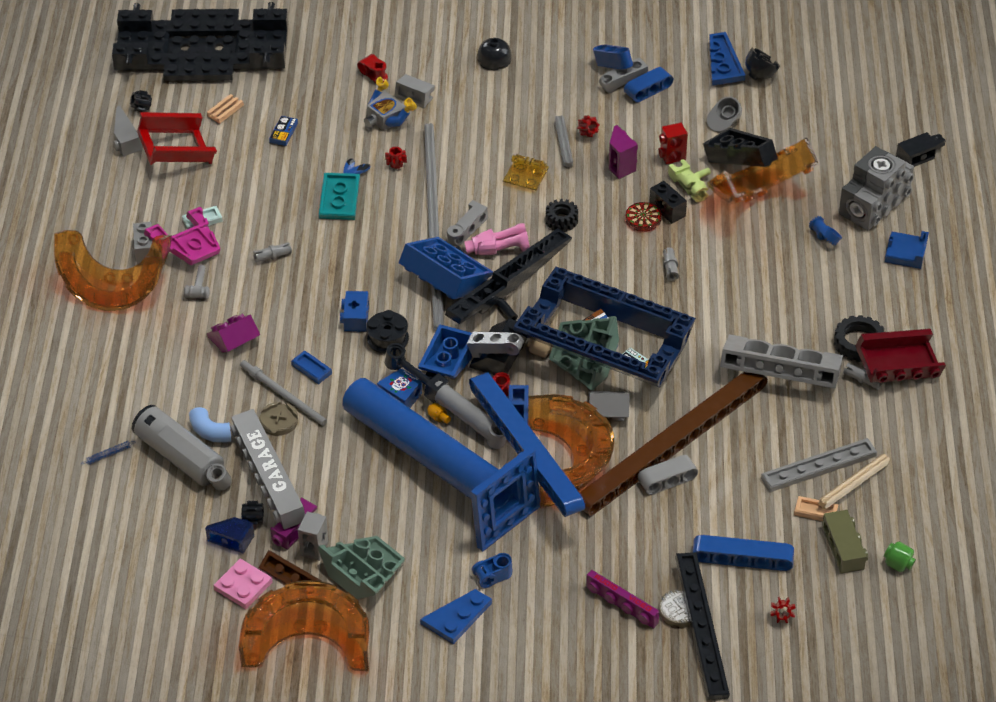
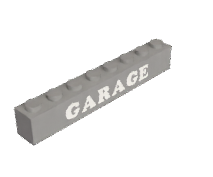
M254 409L232 416L233 425L230 426L234 437L238 436L236 440L240 449L244 448L242 452L245 460H250L248 464L251 472H256L254 476L257 484H262L260 488L264 498L268 497L267 503L270 510H275L273 515L276 522H280L283 529L300 524L305 516L304 507Z

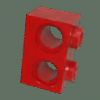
M682 122L661 127L658 153L666 164L680 162L681 159L686 160L688 133Z

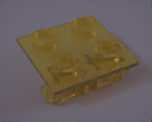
M513 155L511 159L513 164L503 182L536 191L549 166L544 161L534 160V158H531L529 161V157L525 159V156Z

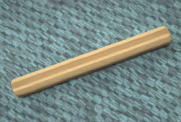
M881 454L821 497L818 503L819 506L827 509L887 466L890 458L885 454Z

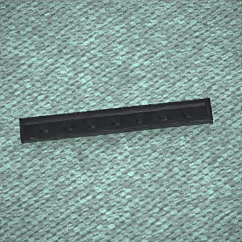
M676 553L675 560L707 699H728L730 696L697 553Z

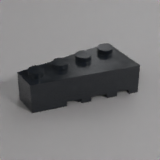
M728 128L703 143L708 162L767 167L778 159L772 139L733 128Z

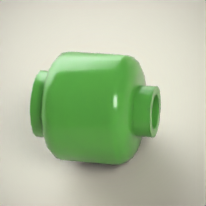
M900 541L895 544L891 543L883 556L886 558L885 563L898 572H903L906 568L910 570L916 561L913 558L914 550Z

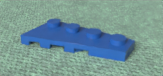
M727 33L709 34L712 86L745 81L746 75Z

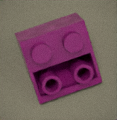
M615 125L609 143V170L620 179L636 172L638 145L624 130Z
M243 313L228 318V323H219L211 327L212 331L207 333L208 338L222 353L229 352L261 335L251 314L244 316Z

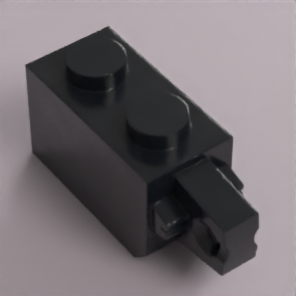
M926 132L898 143L896 157L914 167L935 159L936 150L945 146L946 140L941 134L931 136Z

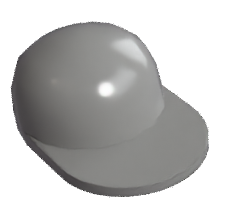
M734 97L720 99L707 116L708 126L716 132L727 130L741 117V104Z

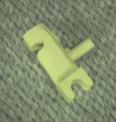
M681 159V167L670 164L668 167L669 177L674 182L678 181L688 194H692L690 196L695 202H701L708 197L706 191L709 189L700 178L711 174L709 168L693 173L690 170V165L684 159Z

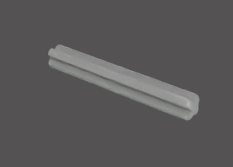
M562 115L556 116L555 125L563 165L566 168L572 167L573 158L565 119Z

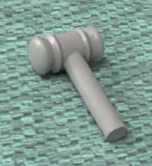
M204 265L198 266L195 285H186L184 287L185 298H209V287L202 286L206 269Z

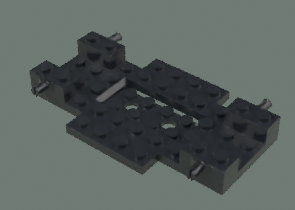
M271 2L268 3V9H253V19L239 20V9L231 8L172 9L171 20H154L152 10H140L141 5L137 3V6L134 3L133 10H118L117 43H113L112 49L114 70H164V81L233 80L234 69L285 68L289 26L287 9H274V2L272 4ZM181 36H191V37H190V38H182ZM198 36H208V37H207V38H199ZM218 46L223 47L222 50H216L215 48ZM182 47H190L188 50H181Z

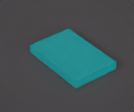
M324 173L319 219L355 220L360 174Z

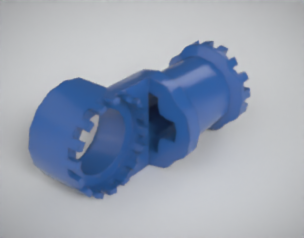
M817 216V218L815 217V219L813 218L810 221L809 228L817 233L819 240L827 239L834 246L842 239V236L835 229L824 223V219L821 216Z

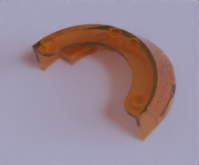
M804 138L798 143L777 153L778 159L772 162L770 166H750L733 174L724 171L708 181L707 185L728 205L737 204L743 200L747 203L755 199V195L761 197L769 193L768 189L801 173L806 175L814 171L813 167L818 165L819 162L808 139Z
M63 230L54 234L56 268L69 292L75 298L77 297L85 302L86 305L104 311L124 310L143 301L157 285L170 251L172 235L156 236L152 241L148 254L136 266L128 269H112L100 264L92 257L80 232L76 230Z
M557 394L528 396L530 428L534 431L554 435L567 444L573 454L574 463L573 467L562 469V471L577 491L580 492L606 467L612 457L614 433L611 424L592 404L586 401L582 403L573 400L572 396ZM540 485V508L555 505Z
M313 580L286 583L283 588L275 591L270 590L258 599L257 604L252 609L250 608L245 615L239 640L241 667L254 668L262 665L268 653L277 644L288 638L298 635H317L337 644L344 652L348 666L352 670L369 671L370 629L367 614L352 594L337 589L336 585Z

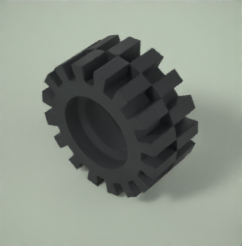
M556 199L554 203L550 202L546 206V224H548V227H552V230L557 228L560 230L564 229V232H567V229L572 230L573 227H576L578 224L577 205H574L572 201L569 203L567 199L566 201L560 199L559 202Z

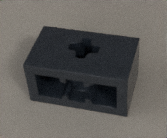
M662 181L650 188L649 204L656 207L659 213L671 224L686 217L687 200L668 183Z

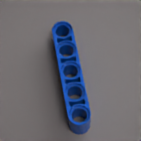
M698 535L693 540L692 552L697 553L698 562L779 571H788L793 568L794 547L787 543L710 535Z

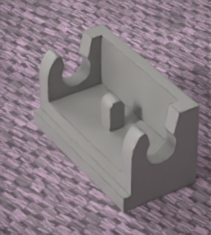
M405 74L396 81L394 97L404 101L410 97L417 106L425 108L433 99L430 94L435 90V85Z

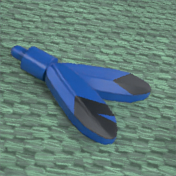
M351 158L346 161L343 173L361 174L370 169V164H362L355 167V161Z

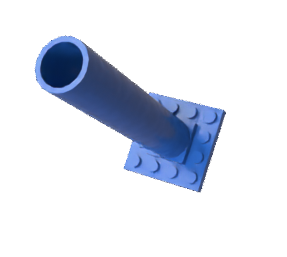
M360 378L354 381L346 390L342 403L345 411L472 500L477 548L481 551L487 549L541 507L536 450L528 447L501 469H497L367 378Z

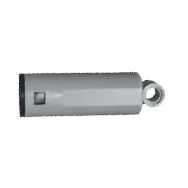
M148 405L138 412L131 428L136 436L199 485L207 486L212 484L216 490L221 491L230 486L232 479L224 467L222 456L157 406Z

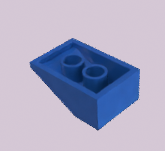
M439 324L418 365V369L436 374L439 373L455 379L472 358L467 345L472 333Z

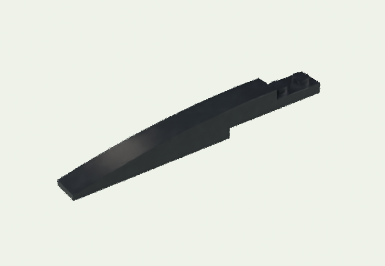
M557 228L494 271L491 279L447 308L445 315L461 324L477 312L480 314L484 313L538 271L572 240V237Z

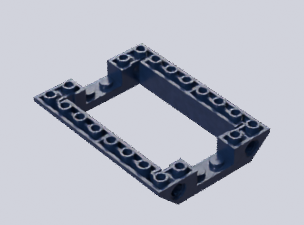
M556 266L542 285L540 298L534 307L528 306L514 325L513 330L521 336L660 388L684 349L696 318ZM562 300L593 312L602 309L607 317L615 316L617 321L663 337L664 341L657 354L652 353L646 367V363L551 328L546 324Z

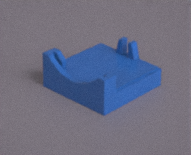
M891 231L885 262L921 269L929 232L921 231V236H914Z

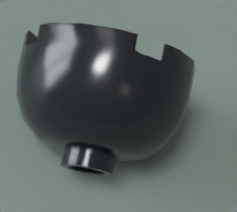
M489 38L484 40L479 46L477 60L480 62V66L487 70L496 71L498 67L503 66L506 68L511 63V49L504 40Z
M753 47L745 59V66L749 71L748 75L755 80L773 77L780 68V65L776 61L772 63L771 57L768 54Z

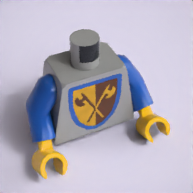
M378 77L376 80L378 89H375L367 105L368 117L364 118V123L369 128L377 125L382 130L401 126L403 122L408 120L409 111L416 110L417 105L410 97L405 99L404 104H402L388 92H382V90L388 88L389 83L385 79L382 84L383 78Z

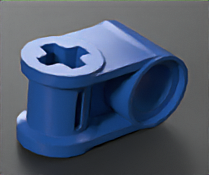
M499 553L473 565L472 573L477 575L482 588H488L512 576V559L509 554Z

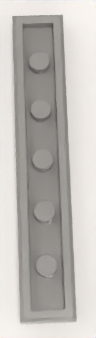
M866 438L762 473L761 479L769 492H773L877 456V451L870 440Z

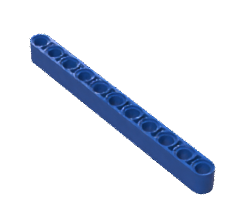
M487 372L470 378L469 386L472 393L517 454L523 452L528 447L536 450L538 482L562 515L567 517L585 510V503L580 493L492 376Z

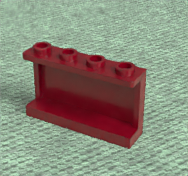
M931 329L861 334L855 347L870 383L940 377L946 365L945 362L938 363L929 341L933 336Z

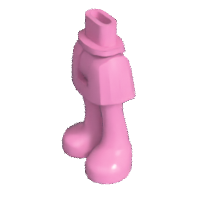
M524 223L495 233L492 229H489L472 237V240L464 241L466 253L475 252V255L497 254V251L512 246L520 247L523 252L530 247Z

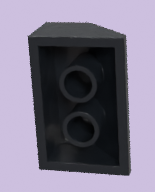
M507 319L492 326L489 332L516 333L513 327L517 321ZM521 336V337L523 338V340H524V343H523L521 349L523 348V346H524V344H525V342H526V340H527V337H524V336ZM482 353L480 358H473L469 368L485 373L488 372L492 375L500 372L508 374L519 353L517 355Z

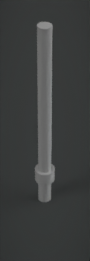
M245 360L240 363V366L248 371L252 378L263 382L320 425L324 426L327 423V419L263 374L260 368L252 366Z

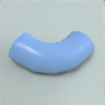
M202 407L194 408L189 412L192 428L201 438L212 442H232L229 422H213L209 419L208 411Z

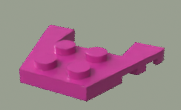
M201 207L187 212L186 217L194 225L190 229L169 236L159 224L146 228L144 231L145 236L189 265H194L219 254L221 249L213 231H210L208 227L209 222L207 218H204Z

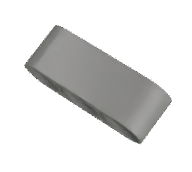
M681 455L642 470L638 474V480L645 491L652 495L693 480L698 475V469L688 455Z

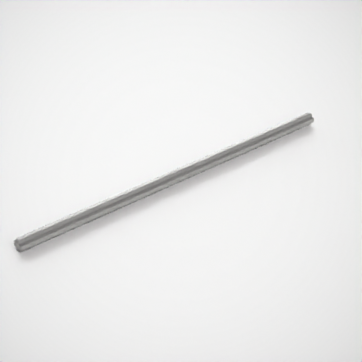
M426 123L424 125L429 238L439 237L434 125ZM432 287L433 327L436 331L439 324L444 325L442 291Z

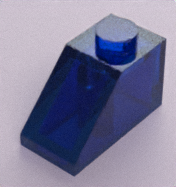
M236 517L207 525L205 528L208 542L243 554L255 536L253 523Z

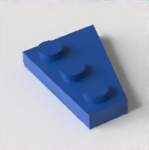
M474 589L421 618L420 624L454 644L492 604V599Z

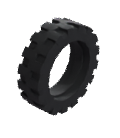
M858 315V317L849 316L848 319L844 318L841 323L837 324L835 329V349L843 357H848V360L852 361L854 359L856 362H862L855 345L849 343L844 336L854 331L881 333L884 332V327L880 326L877 320H872L871 317L865 318L862 315Z

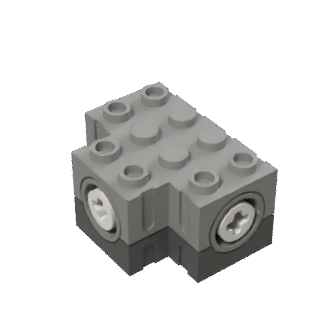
M875 146L854 165L853 178L842 187L839 215L869 231L873 225L876 226L883 216H887L894 206L897 207L904 197L910 195L912 191L911 183L914 178V166Z

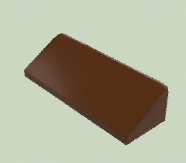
M268 550L258 567L307 597L322 581Z

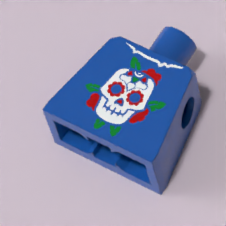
M404 369L395 371L377 383V386L409 408L413 406L422 394V382Z

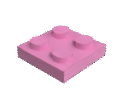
M239 559L213 586L216 592L247 609L273 581L269 575Z

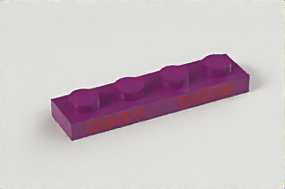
M591 570L587 574L586 588L592 593L598 594L608 603L621 608L626 614L634 616L642 624L648 625L653 629L659 623V610L597 572Z

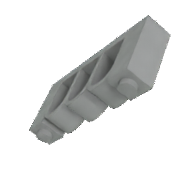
M729 334L723 347L720 367L836 388L841 372L843 355L828 352L822 353L812 349L798 350L789 345H771L766 341Z

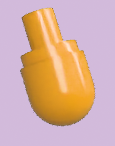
M432 403L428 406L427 413L432 419L438 422L443 421L446 424L450 422L451 417L447 415L446 409L440 404Z

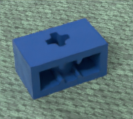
M346 291L345 299L341 301V309L344 312H340V324H344V331L367 332L366 324L369 312L368 291Z

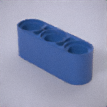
M604 44L593 48L597 66L613 69H627L633 66L628 47Z
M657 67L629 81L624 87V92L638 103L669 88L674 78L662 67Z

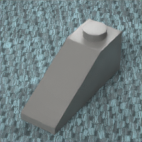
M117 106L114 128L115 141H113L116 151H120L122 156H126L143 150L137 130L122 108Z

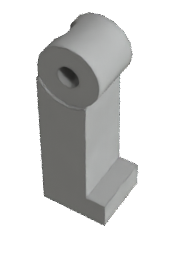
M641 58L633 60V66L630 68L613 69L602 75L599 79V84L606 92H614L629 81L647 73L648 66Z
M472 200L468 204L469 211L455 225L447 229L448 243L452 246L463 244L488 219L486 206Z
M473 331L467 345L473 358H480L482 353L517 355L524 340L517 333Z

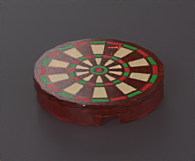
M648 202L634 203L626 210L625 221L629 227H634L636 231H652L656 229L657 225H660L662 213L654 204Z

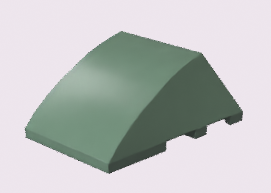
M615 316L604 319L594 318L593 320L560 322L559 331L616 352L619 334ZM552 347L549 359L586 385L590 390L593 391L608 377L609 368Z
M378 536L355 539L354 543L350 544L338 542L336 546L326 547L325 545H320L318 547L328 576L356 599L375 596L405 561L402 555Z

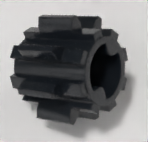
M143 90L133 92L130 97V107L134 108V111L139 112L149 110L152 102L151 95Z
M257 500L247 501V504H242V522H247V525H257L259 522H263V503H258Z

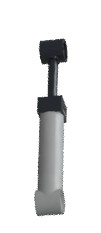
M398 343L388 345L384 361L388 369L399 370L403 367L425 384L424 396L432 403L438 401L486 438L489 447L494 449L504 447L506 437L494 421L448 386L449 381L438 373L432 379L428 378L406 361V350L403 345Z

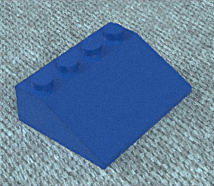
M439 237L405 243L399 260V264L404 266L405 270L415 273L419 279L429 282L433 288L446 293V296L451 299L465 297L493 275L492 270Z

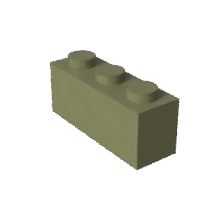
M848 510L825 513L822 528L840 573L864 570L865 563L868 561V553L866 548L863 549L860 533H857L855 530L854 518L850 517Z

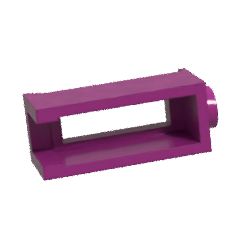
M302 497L300 498L305 514L306 512L314 513L317 510L316 505ZM279 522L274 528L271 527L273 543L288 550L299 539L298 528L300 524L283 529Z

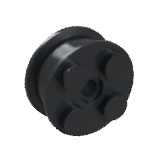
M386 310L373 315L366 324L367 342L370 348L376 352L386 354L388 345L392 343H398L405 347L409 341L406 318L392 310Z

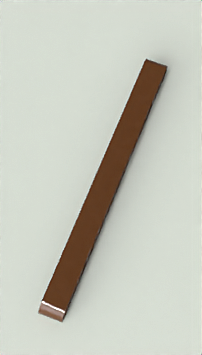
M743 372L583 489L580 492L585 503V510L583 511L589 516L596 514L639 482L638 474L642 470L667 461L759 393L766 386L768 378L764 375Z

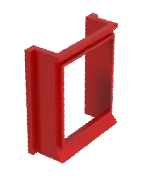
M140 112L141 118L137 133L150 165L155 162H209V164H212L217 150L216 147H206L199 130L203 119L201 113ZM149 133H192L197 146H154Z

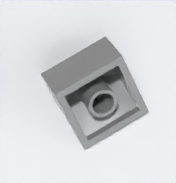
M589 391V416L597 421H603L605 417H613L614 421H625V417H629V392Z

